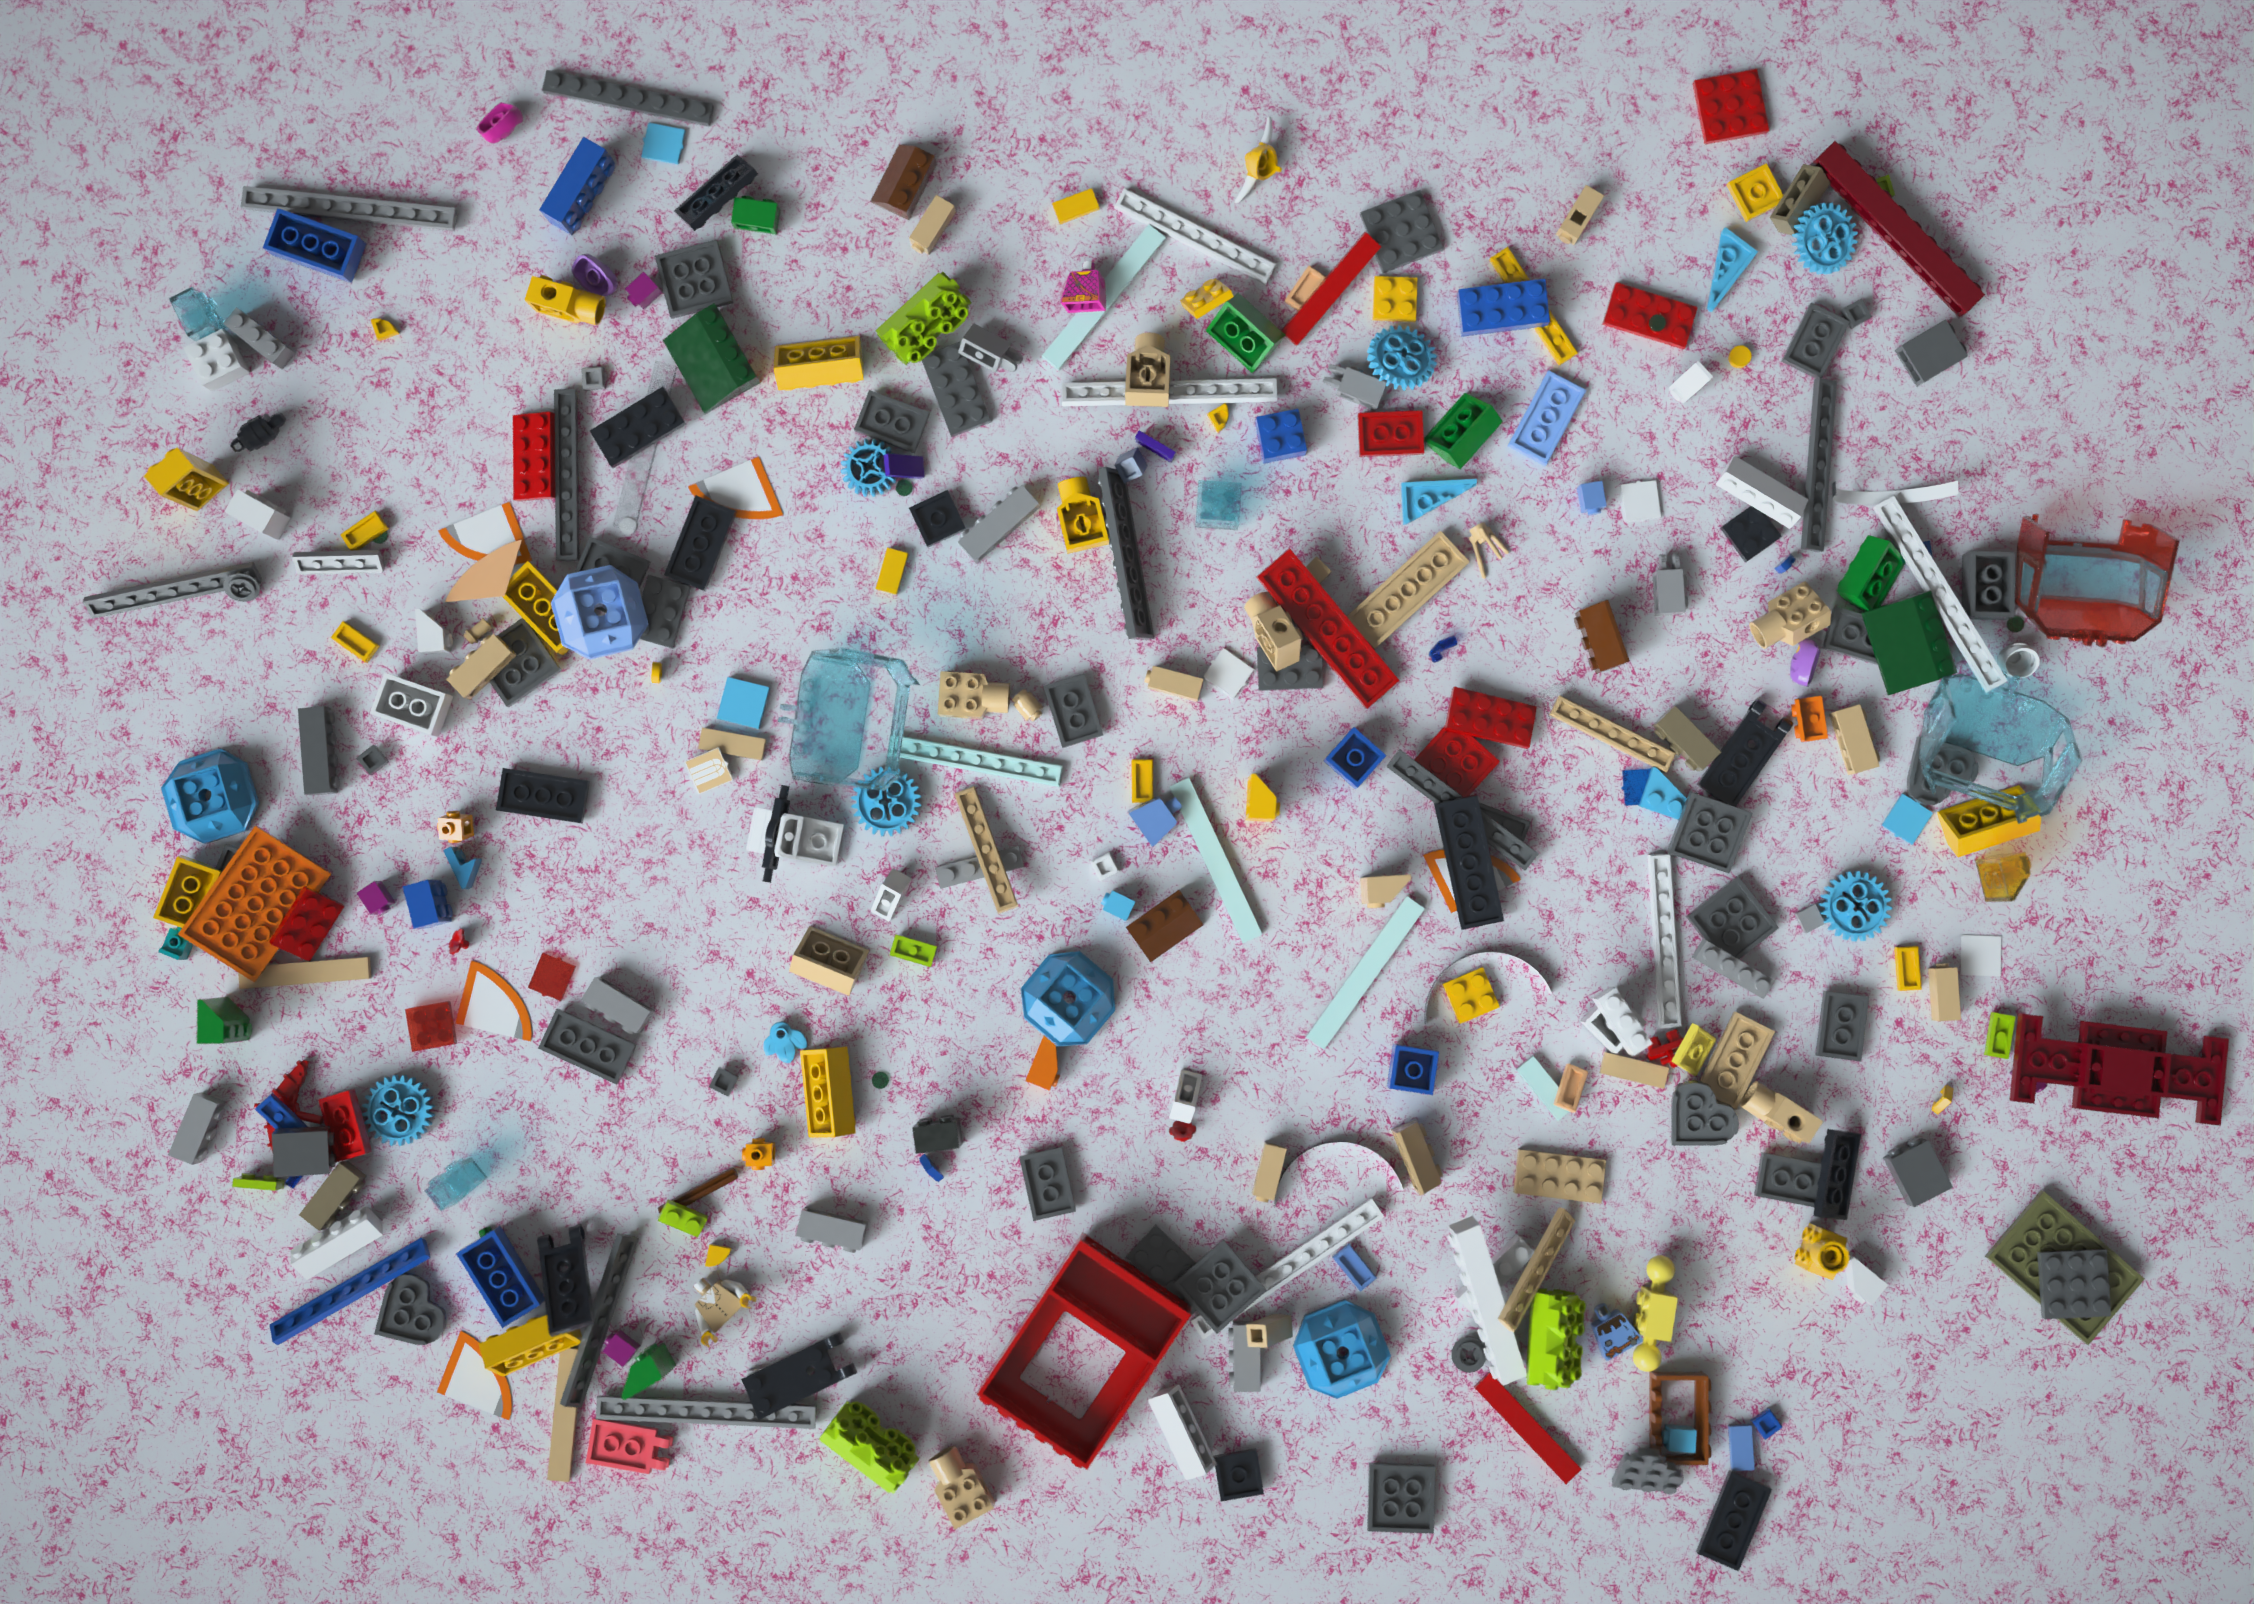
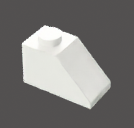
M1698 361L1674 382L1669 389L1672 396L1684 404L1713 376Z
M415 609L418 652L425 655L451 652L450 647L453 645V639L449 631L426 611Z
M893 868L882 883L871 912L890 921L904 897L912 878Z
M1181 1069L1169 1118L1191 1123L1201 1084V1074Z
M1849 1255V1263L1846 1267L1848 1289L1853 1292L1852 1297L1863 1305L1866 1302L1872 1306L1887 1288L1888 1284L1855 1257Z

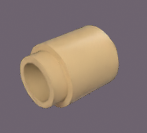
M1023 689L1013 697L1014 707L1026 721L1030 719L1035 721L1043 714L1041 712L1043 706L1026 689Z

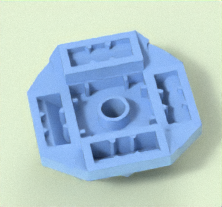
M612 565L567 574L551 601L562 646L573 650L589 660L633 650L648 627V620L638 583ZM603 607L607 613L603 616H598L595 614L594 609Z

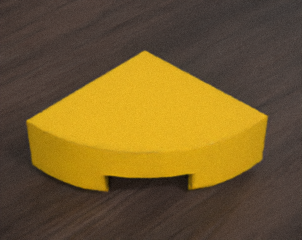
M380 318L370 319L377 340L382 341L400 334L392 323Z
M1226 403L1207 413L1217 433L1223 430L1228 421V407Z
M1945 1085L1940 1091L1942 1094L1941 1098L1937 1102H1933V1112L1939 1114L1952 1102L1954 1090L1952 1087Z
M709 1244L705 1266L712 1267L722 1263L729 1256L732 1248Z

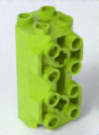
M944 272L936 274L875 331L888 349L893 351L903 364L917 363L934 350L937 343L936 338L941 333L949 334L954 332L965 322L969 312V305L972 302L964 293L961 294L959 292L960 286L954 279H950Z
M1539 1288L1531 1301L1526 1361L1528 1385L1539 1386L1542 1384L1545 1385V1389L1558 1390V1387L1571 1388L1575 1380H1580L1582 1376L1581 1358L1583 1347L1578 1345L1575 1339L1577 1336H1582L1585 1330L1584 1312L1586 1303L1584 1300H1580L1575 1292L1561 1289L1547 1291V1288Z
M847 1400L822 1433L819 1440L888 1493L894 1494L909 1476L911 1468L913 1469L920 1459L915 1452V1445L910 1438L898 1429L888 1428L886 1430L879 1425L880 1419L877 1414L864 1403L858 1401L850 1403Z

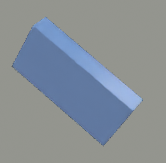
M1349 1243L1332 1256L1360 1292L1377 1279Z
M1728 1425L1731 1470H1755L1752 1425Z

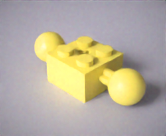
M1663 1255L1654 1256L1647 1263L1646 1271L1648 1277L1652 1280L1651 1287L1642 1286L1641 1292L1638 1291L1636 1303L1639 1305L1638 1312L1633 1317L1635 1330L1643 1336V1343L1638 1345L1633 1352V1361L1640 1370L1646 1372L1654 1371L1661 1364L1662 1356L1660 1350L1656 1347V1341L1671 1342L1678 1297L1668 1290H1664L1665 1283L1671 1281L1675 1275V1266L1670 1258Z

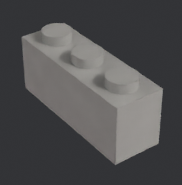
M237 307L223 323L271 363L281 369L295 355L293 350Z
M600 976L593 979L581 1000L586 1002L585 1006L595 1012L599 1010L604 1013L603 1017L612 1023L617 1021L623 1025L622 1029L632 1035L633 1033L642 1032L655 1011Z
M203 1092L193 1094L168 1155L191 1165L201 1163L208 1154L207 1147L209 1142L216 1135L217 1129L215 1127L224 1116L226 1102Z
M805 1207L801 1210L796 1236L801 1237L800 1240L813 1243L814 1240L820 1241L825 1247L834 1248L837 1245L843 1247L844 1251L856 1253V1250L860 1251L863 1246L868 1222Z
M1232 1321V1328H1228L1229 1341H1233V1350H1229V1363H1233V1372H1229V1386H1233L1234 1392H1261L1260 1347H1248L1246 1324L1253 1321Z

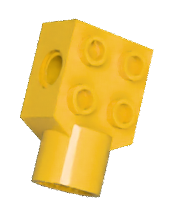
M544 275L531 277L525 301L536 312L573 323L583 321L596 326L602 321L606 307L605 296L575 289L572 284L565 281L560 283L553 282L552 278Z
M1075 477L1059 482L1057 485L1062 504L1057 507V513L1067 554L1108 545L1109 539L1099 498L1091 496L1087 477Z
M1809 1223L1808 1227H1805L1803 1230L1801 1247L1795 1252V1264L1807 1271L1833 1280L1836 1273L1843 1271L1849 1263V1253L1846 1249L1847 1238Z

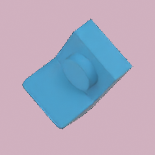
M451 846L443 850L461 889L472 888L482 859L475 858L465 863V854L458 847Z

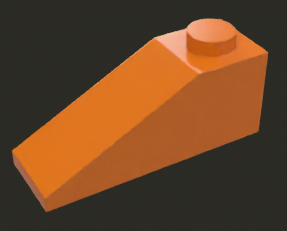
M1043 1036L1025 1081L1050 1091L1051 1086L1056 1087L1060 1075L1057 1074V1046Z

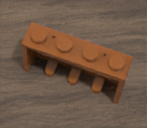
M1702 1371L1649 1372V1448L1659 1450L1661 1456H1666L1667 1462H1672L1676 1465H1709V1458H1711L1712 1454L1711 1446L1709 1445V1436H1711L1712 1432L1709 1414L1712 1407L1709 1400L1711 1380L1708 1378V1375ZM1661 1380H1694V1429L1697 1431L1696 1451L1694 1454H1661Z

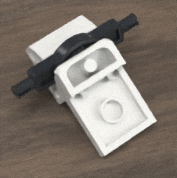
M781 785L779 798H775L773 811L754 807L746 850L764 854L762 867L765 868L763 882L771 883L773 869L777 870L779 857L836 867L844 824L788 814L790 800H787L790 786Z

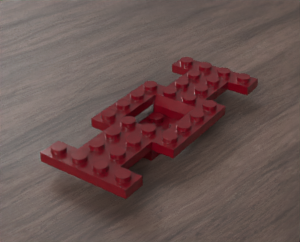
M2018 1013L2009 1101L2035 1104L2037 1082L2074 1086L2072 1108L2159 1119L2161 1097L2197 1101L2195 1123L2221 1126L2229 1039L2204 1036L2202 1057L2166 1053L2168 1031L2080 1021L2078 1042L2041 1038L2043 1016Z

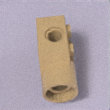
M1150 332L1139 334L1135 338L1134 352L1127 354L1125 406H1169L1170 355L1164 353L1165 339L1159 334Z
M1804 581L1769 601L1768 613L1750 622L1749 627L1756 642L1764 649L1778 641L1794 646L1831 625V610L1808 583Z
M1261 592L1251 597L1246 602L1244 609L1252 621L1256 640L1274 669L1279 671L1299 662L1302 635L1299 629H1295L1292 625L1289 613L1284 612L1282 607L1277 605L1269 592Z
M940 671L938 715L940 717L983 719L987 712H1009L1010 683L988 682L984 674Z
M1758 1081L1749 1086L1740 1102V1107L1764 1121L1772 1129H1777L1780 1132L1783 1130V1136L1799 1144L1802 1141L1810 1143L1823 1123L1821 1119Z
M955 1445L940 1451L929 1459L928 1462L938 1479L934 1491L955 1530L994 1509L995 1500L976 1464L964 1463Z

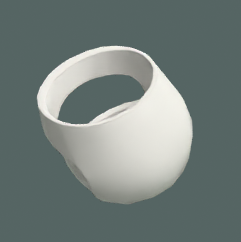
M2012 643L2000 650L1997 664L2007 677L2020 679L2033 674L2039 666L2040 659L2038 652L2034 648L2023 643Z

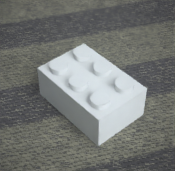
M384 673L370 714L439 737L454 696Z

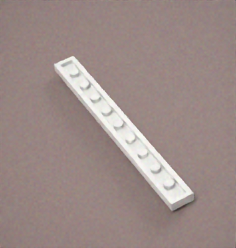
M1276 378L1170 381L1169 404L1277 402ZM1126 382L1062 383V406L1125 405Z
M1893 496L1874 506V511L1923 591H1932L1940 619L1984 691L1987 693L2006 683V677L1896 498Z
M1372 1198L1368 1199L1256 1275L1255 1277L1267 1291L1243 1312L1384 1218ZM1200 1314L1191 1319L1192 1324L1202 1339L1214 1333V1330Z

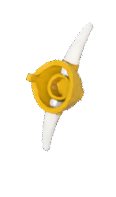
M1271 117L1267 118L1265 132L1259 145L1245 155L1248 173L1243 188L1235 199L1236 203H1239L1248 194L1256 180L1268 179L1275 172L1282 171V168L1278 167L1275 149L1270 145L1272 139Z

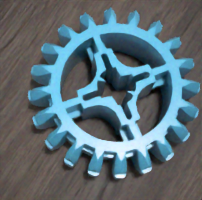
M864 439L863 446L857 441L856 445L858 448L854 449L852 446H849V450L852 453H844V457L848 461H841V465L847 467L841 469V473L846 475L843 480L844 482H850L848 484L849 489L856 487L854 491L856 494H859L863 489L864 497H867L869 491L872 497H876V490L883 495L884 491L882 488L885 486L886 489L890 490L891 487L888 482L895 483L896 479L885 476V472L878 467L880 455L884 457L885 454H890L892 449L891 447L885 448L884 442H880L877 446L876 439L872 440L871 445H869L868 439ZM874 452V454H871L870 457L867 459H862L859 457L864 453ZM854 464L862 469L859 481L855 479L853 474ZM873 464L874 469H876V471L869 470L867 472V469L864 467V465L871 466ZM872 477H878L881 479L873 484H865L866 482H869V480Z

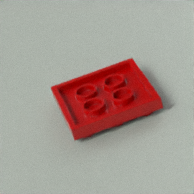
M1757 69L1698 79L1692 83L1704 145L1767 134L1770 131Z
M1445 725L1414 759L1463 797L1470 796L1500 762L1474 737L1445 730Z

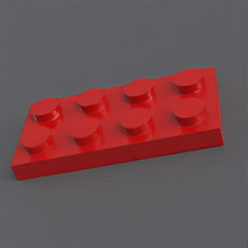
M1615 282L1602 325L1684 350L1698 307Z
M549 411L513 415V500L519 502L555 498V413Z
M1454 686L1451 691L1445 730L1528 749L1531 744L1537 706Z

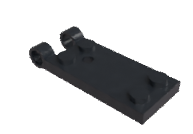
M1758 698L1750 705L1747 713L1720 750L1721 753L1712 761L1696 784L1719 801L1735 807L1794 724L1786 717H1783L1777 723L1774 731L1762 724L1757 719L1767 704ZM1750 740L1755 741L1756 745L1754 748L1748 746Z
M581 1224L569 1227L571 1243L554 1248V1242L550 1234L537 1238L548 1331L552 1337L595 1324L584 1245L585 1232ZM568 1265L567 1271L562 1272V1268Z
M840 1332L741 1379L758 1420L858 1373L854 1363L837 1371L834 1368L828 1350L844 1343ZM809 1366H812L815 1369L813 1375H809L807 1373V1368Z

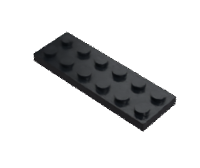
M1477 794L1434 803L1461 930L1503 922L1504 917Z

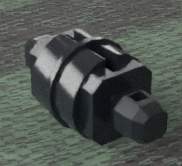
M265 413L249 419L238 430V437L232 440L231 448L235 452H240L246 448L251 452L254 449L258 450L263 446H267L269 442L276 439L280 431L279 428L286 422L285 416L282 413H276L270 417Z

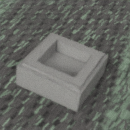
M603 366L581 368L582 388L584 391L606 389Z
M1816 904L1794 914L1804 933H1808L1826 924Z

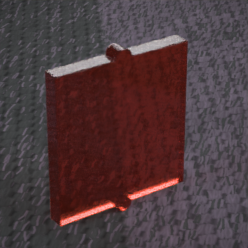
M542 953L528 988L542 993L543 997L549 996L562 1001L576 966L563 961L561 957L556 958Z

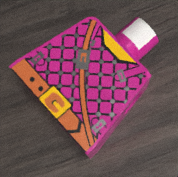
M1090 261L1083 262L1082 271H1072L1069 273L1061 298V304L1068 313L1106 311L1105 280L1101 273L1095 270V263Z

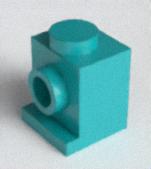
M177 926V928L169 929L163 946L159 948L158 952L177 960H187L193 944L178 935L182 928Z

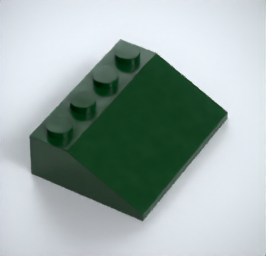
M715 303L694 314L663 339L665 346L704 414L709 413L761 383Z
M1931 590L1918 592L1861 613L1887 695L1915 688L1958 673Z

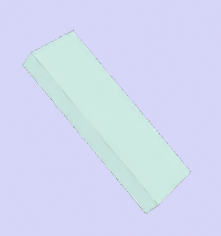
M1531 1056L1516 1068V1071L1557 1121L1570 1112L1553 1105L1559 1087L1534 1056Z

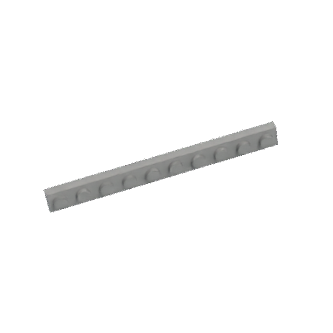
M243 186L241 208L244 210L276 213L277 208L302 216L455 231L457 210L452 207Z
M598 1395L596 1403V1419L800 1429L816 1428L817 1405L792 1404L758 1420L751 1402L630 1397L623 1401L622 1396Z

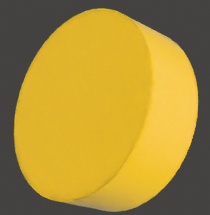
M1743 345L1734 347L1728 355L1729 363L1735 368H1743L1751 360L1750 350Z
M661 662L652 663V683L660 684L662 681Z

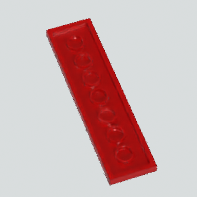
M1290 548L1256 576L1284 612L1289 613L1294 624L1365 709H1368L1400 681Z

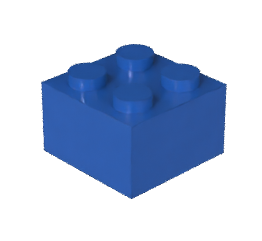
M1299 409L1256 417L1255 426L1263 464L1306 455L1307 448Z
M1353 727L1323 761L1354 789H1357L1387 755Z
M428 879L403 886L413 929H427L452 922L453 911L450 904H447L446 896L448 892L442 880Z
M1393 1044L1387 1087L1389 1089L1433 1095L1439 1051Z

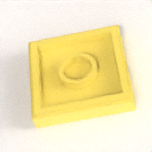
M1692 1023L1672 1062L1696 1077L1716 1038L1700 1026Z

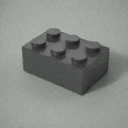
M1970 551L1962 555V607L1969 619L2007 620L2015 617V552Z

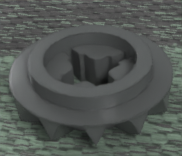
M240 571L236 574L230 573L223 583L225 593L236 601L248 602L254 600L260 593V584L257 582L256 577H251L249 573L242 574ZM244 582L245 586L240 591L239 585Z
M1463 1337L1455 1342L1451 1350L1452 1361L1463 1372H1475L1486 1361L1483 1350L1485 1347L1479 1340L1473 1337ZM1464 1348L1468 1351L1473 1349L1472 1355L1476 1360L1464 1359L1465 1354L1462 1349Z

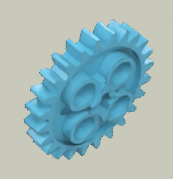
M1831 202L1810 206V210L1803 211L1804 216L1798 218L1801 224L1794 225L1798 233L1792 234L1793 237L1797 238V241L1793 242L1792 245L1798 247L1794 254L1801 255L1798 262L1805 261L1803 268H1810V272H1817V274H1831L1832 272L1840 271V267L1847 266L1845 261L1852 259L1849 253L1856 251L1852 244L1858 243L1857 240L1853 239V236L1857 235L1858 232L1852 231L1856 223L1850 224L1849 221L1852 219V215L1845 216L1847 209L1840 210V205L1833 206Z
M1391 325L1388 331L1383 328L1381 333L1377 332L1374 339L1372 338L1367 353H1369L1367 360L1371 361L1369 368H1375L1373 375L1380 374L1379 381L1387 380L1386 386L1393 383L1394 389H1397L1401 385L1403 391H1405L1409 385L1414 390L1416 385L1421 387L1423 382L1427 383L1432 376L1437 364L1435 362L1437 355L1433 354L1435 348L1428 347L1431 341L1423 340L1425 334L1418 336L1417 329L1410 332L1409 326L1402 330L1401 325H1398L1395 330Z
M890 766L887 772L884 771L883 767L879 768V773L871 769V777L863 774L866 781H857L861 786L860 789L853 788L858 793L857 796L851 797V799L857 801L856 804L851 806V808L858 809L854 816H861L859 824L867 823L864 828L865 830L873 827L872 834L874 835L878 830H880V834L883 837L886 831H888L890 836H893L894 830L902 834L901 827L909 829L907 822L915 823L912 816L920 814L915 810L916 807L922 806L916 802L917 799L922 797L915 794L919 787L911 786L915 781L914 779L906 780L908 773L900 776V769H897L895 773H893ZM882 783H886L887 798L892 799V802L888 803L891 815L890 821L887 820L886 806L881 804V801L885 800ZM895 783L901 786V791L898 795H892L890 792V787ZM872 787H878L880 791L879 796L874 799L871 798L869 790ZM896 805L904 807V813L899 817H896L893 813ZM876 808H880L883 812V816L879 820H874L872 817V812Z
M1854 871L1853 875L1851 872H1845V877L1842 874L1837 875L1838 881L1830 880L1832 887L1825 886L1824 889L1828 893L1820 895L1825 899V902L1819 903L1820 906L1825 907V910L1821 911L1820 914L1827 916L1824 919V923H1830L1828 930L1836 929L1835 936H1840L1843 933V940H1848L1851 937V941L1857 942L1858 937L1860 941H1866V935L1869 938H1874L1873 931L1881 933L1882 931L1879 926H1887L1886 922L1883 921L1884 918H1891L1890 915L1886 914V910H1892L1893 908L1886 904L1892 899L1885 898L1884 895L1889 891L1881 890L1884 883L1879 882L1875 884L1876 876L1869 878V873H1863L1861 876L1860 871ZM1855 885L1860 889V894L1857 897L1854 896L1852 891ZM1843 891L1845 892V894H1846V896H1847L1848 898H1846V897L1843 896V894H1842ZM1838 900H1842L1844 903L1842 911L1837 909L1836 904ZM1869 902H1872L1875 906L1872 913L1867 909ZM1853 903H1858V905L1856 906L1858 910H1853V908L1855 907ZM1864 915H1866L1869 918V921H1866ZM1854 916L1859 920L1857 927H1853L1851 924Z
M393 1075L392 1080L390 1077H385L384 1083L382 1081L376 1082L378 1088H370L373 1095H365L369 1103L362 1104L363 1107L368 1109L367 1112L362 1113V1116H368V1120L364 1124H371L368 1132L376 1131L375 1139L382 1136L381 1143H386L389 1139L390 1146L395 1145L397 1142L399 1146L405 1144V1140L408 1144L413 1143V1138L418 1140L421 1138L420 1133L428 1132L424 1126L432 1125L428 1118L435 1116V1114L429 1112L430 1109L435 1107V1105L429 1104L433 1096H426L429 1088L422 1090L423 1082L415 1084V1077L409 1080L407 1075H402L401 1078L398 1075ZM392 1090L395 1091L397 1094L396 1101H393L390 1098V1092ZM411 1099L417 1103L415 1110L410 1108L409 1103ZM383 1101L385 1104L389 1105L390 1107H388V1106L386 1107V1106L382 1105L381 1102ZM400 1106L399 1110L405 1113L398 1114V1110L394 1107ZM382 1110L388 1114L386 1121L381 1118ZM408 1114L415 1115L416 1119H413V1117L409 1116ZM402 1119L408 1124L406 1130H403L400 1126Z

